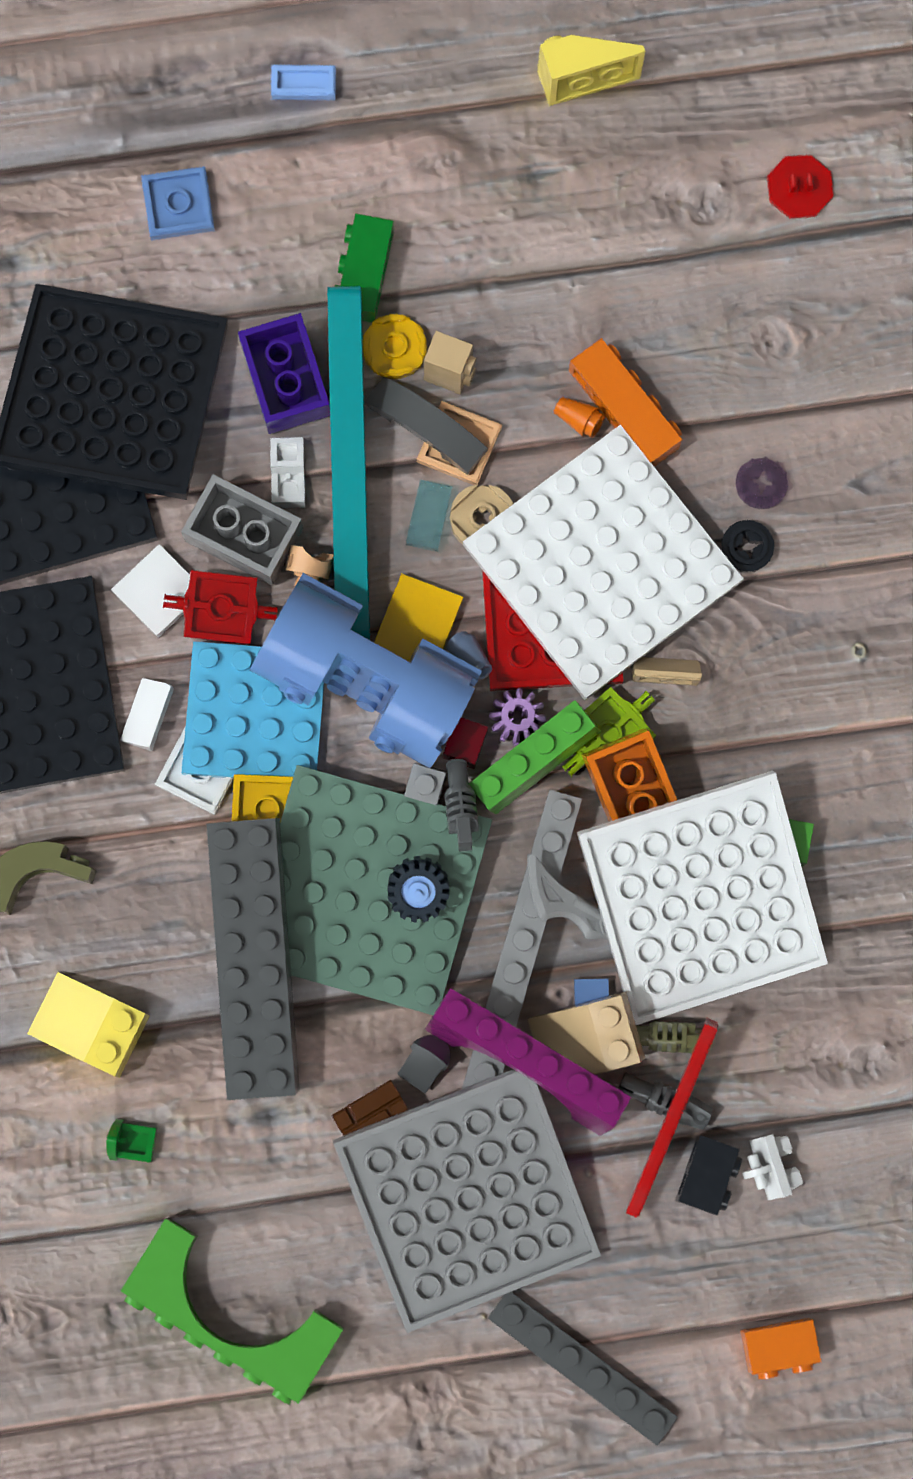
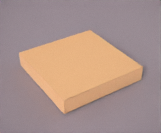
M441 401L438 409L475 436L488 448V451L469 475L443 459L441 453L426 442L423 443L417 457V463L472 485H478L501 432L502 424Z

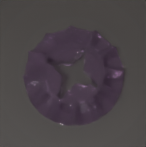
M767 457L752 458L742 465L735 480L736 491L740 499L748 506L756 509H769L779 504L785 497L789 486L787 472L781 468L779 462L769 460ZM765 471L766 481L771 482L772 485H766L762 495H759V485L753 483L752 480H757L760 474Z

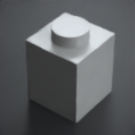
M416 762L413 763L404 796L433 805L439 804L447 771L434 767L428 768Z

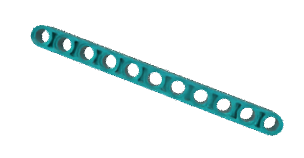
M361 286L328 287L334 590L363 605L350 630L370 640Z

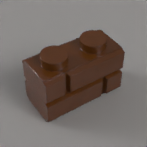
M389 1080L331 1116L344 1136L408 1111V1108L392 1081Z

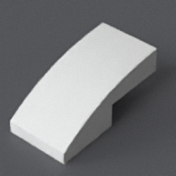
M303 437L270 438L272 504L281 509L305 508Z

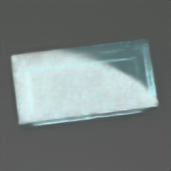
M420 480L406 545L438 552L452 486Z

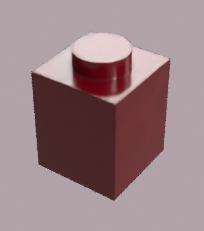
M461 717L448 738L443 752V759L448 761L463 759L467 761L468 768L475 769L488 733V726Z

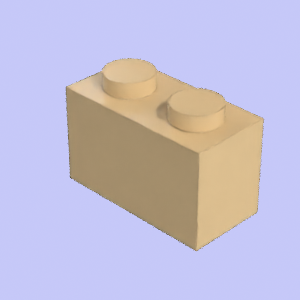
M436 331L424 358V381L461 394L464 385H471L476 372L474 366L477 358L473 357V345Z

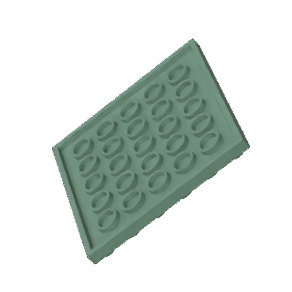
M296 765L280 822L291 975L433 1015L445 993L493 819L478 815L479 832H471L472 851L459 852L457 834H449L446 806L433 805L405 797L400 793ZM414 856H420L422 860H425L426 857L431 858L432 863L436 864L438 862L441 865L442 871H446L448 876L449 900L446 902V907L444 910L441 909L439 911V915L436 918L433 916L429 917L427 922H423L422 919H417V923L411 922L409 917H406L404 920L400 917L398 911L396 913L393 911L392 904L388 901L387 888L389 876L393 873L394 867L397 864L401 865L406 858L409 861L414 860Z

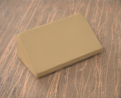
M642 657L632 666L633 682L697 686L702 678L700 663L696 660Z

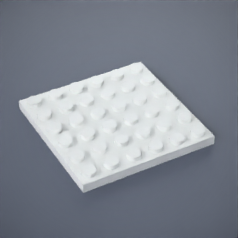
M621 425L463 541L465 549L584 700L588 699L743 581V577Z
M773 770L577 832L623 992L627 993L636 1025L828 964L777 775Z

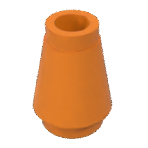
M564 396L559 399L554 409V414L559 416L582 437H595L605 419V415L599 412L600 409L598 407L567 399Z

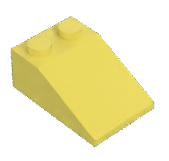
M576 35L548 38L544 43L540 44L537 72L549 106L640 79L645 49L643 45Z
M57 972L27 1034L110 1075L120 1078L150 1016Z

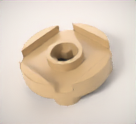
M474 485L467 487L456 496L452 503L450 525L454 536L463 545L464 540L485 526L483 523L478 525L475 522L477 520L475 515L477 511L482 514L486 511L490 512L491 515L488 518L490 522L513 505L512 500L503 490L496 486Z

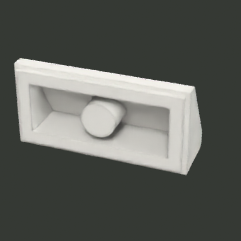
M142 678L120 739L121 742L149 751L153 750L174 691L172 685Z

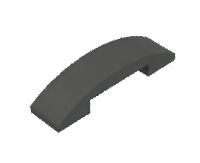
M383 377L364 401L365 405L390 422L394 420L439 451L443 459L467 475L470 474L488 451V448L443 411L421 396L388 378Z

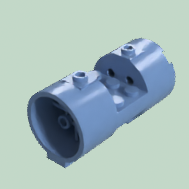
M303 573L270 630L250 671L279 686V690L284 692V696L296 704L304 703L309 705L322 682L327 684V688L334 694L339 696L347 695L355 699L356 704L360 708L368 712L377 711L380 713L369 735V739L375 742L374 745L378 749L386 753H402L430 768L442 751L441 746L446 743L459 722L475 690L473 686L476 685L482 671L423 638L409 661L350 630L363 605Z

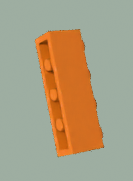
M601 338L570 360L569 372L600 409L602 414L605 415L615 429L621 425L655 467L680 448L682 433L674 421H667L660 412L662 408L657 399L651 394L647 396L640 387L642 383L638 375L632 369L627 370L620 362L622 357L618 350L612 344L607 345Z

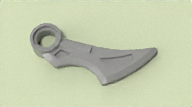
M529 853L527 856L529 885L541 921L553 917H564L579 927L585 939H608L599 907L564 887L546 870L535 854Z

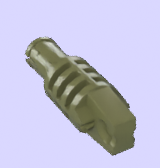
M653 1021L649 1022V1026L636 1025L641 1045L649 1046V1050H652V1052L692 1053L702 1029L696 1028V1023Z

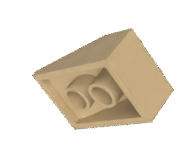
M626 992L528 1018L534 1039L592 1074L608 1072L641 1063L645 1058Z

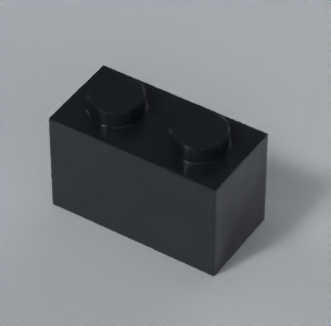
M697 1135L675 1201L717 1216L719 1210L725 1211L731 1197V1191L726 1190L730 1177H737L742 1163V1158L737 1157L740 1149Z

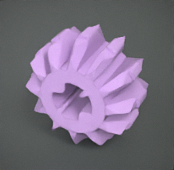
M519 688L514 699L508 691L503 692V698L506 703L495 699L493 706L499 711L489 713V719L499 721L492 725V732L504 730L500 737L502 742H505L509 735L514 736L513 746L519 744V736H523L525 740L531 735L530 732L533 733L540 728L537 724L546 722L545 715L536 714L544 708L543 703L531 705L535 694L531 692L526 700L522 699L523 691ZM518 710L522 711V717L526 715L527 718L522 719L521 724H514V718L509 719L508 716H513L514 712Z

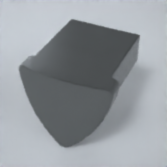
M434 1035L423 1036L413 1042L410 1047L412 1052L397 1074L425 1094L440 1071L446 1070L450 1062L448 1044Z

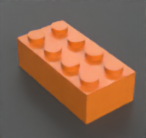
M647 729L638 730L581 754L609 822L677 801L650 731Z

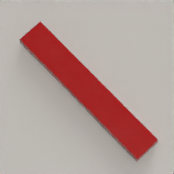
M706 1017L628 1203L626 1214L636 1218L641 1214L718 1031L719 1024L717 1021Z

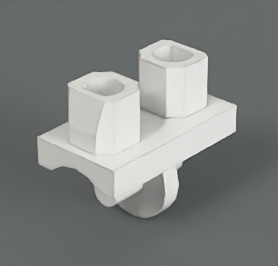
M771 1134L749 1140L753 1155L747 1156L751 1170L742 1172L743 1178L749 1179L754 1177L757 1189L764 1188L768 1200L792 1195L791 1190L802 1185L803 1181L796 1167L786 1170L783 1167L781 1157L792 1153L789 1137H774Z

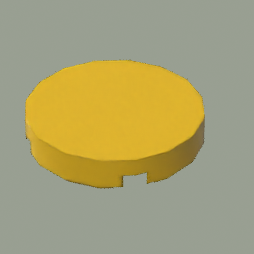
M388 314L379 317L366 330L363 336V356L365 362L375 374L381 377L399 380L411 376L421 367L426 356L427 340L423 329L405 315Z

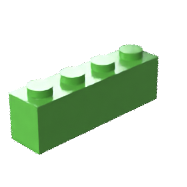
M574 700L471 781L469 786L472 787L488 811L498 814L597 736L601 730L584 708Z

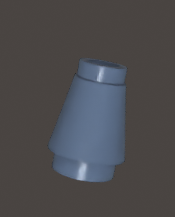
M462 631L455 634L448 641L447 650L450 654L482 671L478 680L490 674L492 666L473 634Z

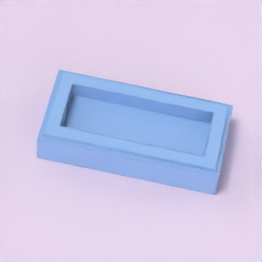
M272 65L271 99L336 100V65Z

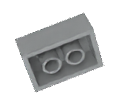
M212 474L181 533L185 542L273 586L288 558L290 546L295 545L303 530L301 518Z

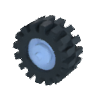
M414 856V860L409 861L406 858L401 865L397 864L394 867L393 873L389 876L387 888L389 903L391 902L393 911L395 913L398 911L400 917L404 920L406 917H409L411 922L417 923V919L427 922L431 916L436 918L439 915V911L445 909L446 902L449 900V882L446 871H442L441 865L438 862L434 864L431 858L426 857L425 860H422L420 856Z

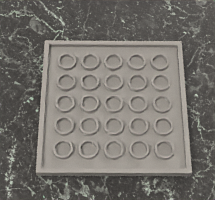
M514 1069L333 1140L407 1333L601 1256L538 1085Z

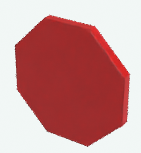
M811 155L784 156L767 175L769 202L789 219L814 218L833 198L831 171Z

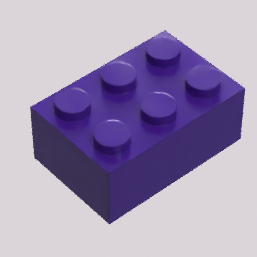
M301 313L238 331L241 348L268 434L330 416V403Z

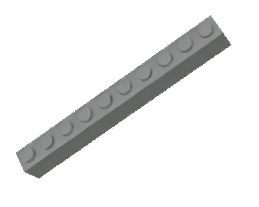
M549 790L531 853L535 854L546 870L559 881L582 799ZM527 868L485 1008L516 1027L547 922V920L541 921L530 890ZM473 1050L462 1089L503 1074L505 1064Z

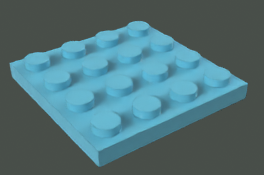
M193 641L182 775L189 774L192 776H212L217 778H234V774L293 777L296 765L317 770L324 683L320 684L309 705L304 703L296 704L284 696V692L279 690V686L250 671L261 649L260 646Z

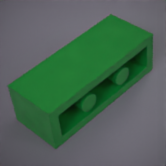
M355 213L353 224H347L344 243L349 244L347 255L341 254L339 260L338 274H342L340 285H334V287L361 286L362 321L373 323L377 318L394 235V220Z

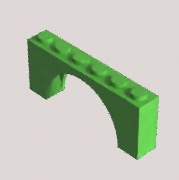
M165 1218L120 1291L127 1295L124 1301L139 1311H142L144 1307L156 1314L154 1320L172 1330L173 1326L181 1329L186 1333L183 1338L192 1345L201 1349L204 1344L215 1351L213 1357L228 1367H231L233 1363L245 1370L242 1375L258 1386L262 1382L274 1388L272 1394L284 1403L290 1405L293 1400L299 1404L344 1327L319 1311L314 1310L306 1322L296 1331L272 1343L244 1345L217 1335L200 1319L188 1293L187 1265L191 1249L198 1235L171 1218Z

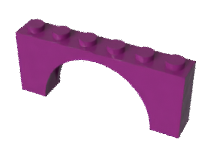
M452 988L444 996L424 1029L452 1047L462 1046L478 1051L523 1074L563 1103L570 1111L571 1119L599 1136L615 1127L631 1099L630 1096Z

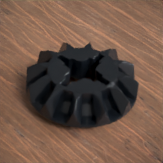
M742 520L731 525L724 533L721 541L723 554L740 572H756L768 564L774 553V540L770 531L761 523L752 520ZM744 536L749 544H759L753 548L751 559L746 551L736 550L742 545Z

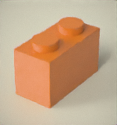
M810 1318L740 1330L748 1372L752 1375L758 1374V1379L778 1377V1370L792 1368L793 1373L813 1370V1364L821 1362L814 1322Z

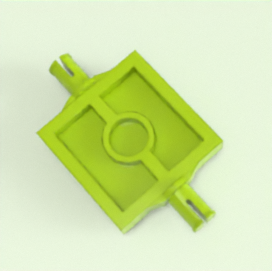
M610 687L587 707L585 711L601 732L576 751V755L562 766L564 771L569 770L567 774L573 777L585 765L581 754L638 730H649L652 739H654L656 734L645 724L641 714L655 702L652 696L646 700L650 693L645 691L631 704L622 699Z

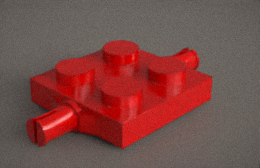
M190 570L188 589L184 597L164 594L163 600L176 602H163V608L183 610L185 619L183 637L250 644L252 627L256 618L276 621L277 615L264 612H278V607L258 605L256 597L257 578Z

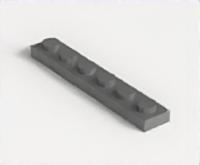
M512 1292L504 1294L488 1316L491 1322L656 1446L659 1445L677 1419L675 1414Z

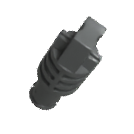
M453 759L446 763L449 788L444 796L449 834H457L459 852L472 851L471 832H479L475 791L469 786L467 761Z
M625 1072L618 1088L631 1098L645 1103L647 1110L655 1111L659 1115H666L676 1091L669 1085H663L664 1083L654 1082L652 1084ZM690 1095L679 1123L705 1130L711 1118L713 1108Z

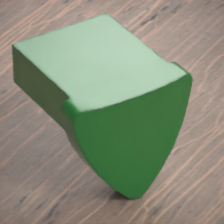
M117 1118L111 1125L106 1139L109 1159L118 1161V1158L152 1163L158 1128L125 1124L124 1119Z

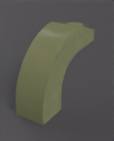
M42 841L15 847L0 856V912L11 915L20 889L28 880L36 875L58 873L93 884L97 871L92 867H88L90 861L71 855L70 859L66 860L69 848L64 844Z

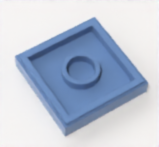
M205 166L141 176L151 241L215 231Z

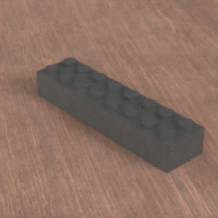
M280 818L206 823L227 1100L295 1096L300 1091Z

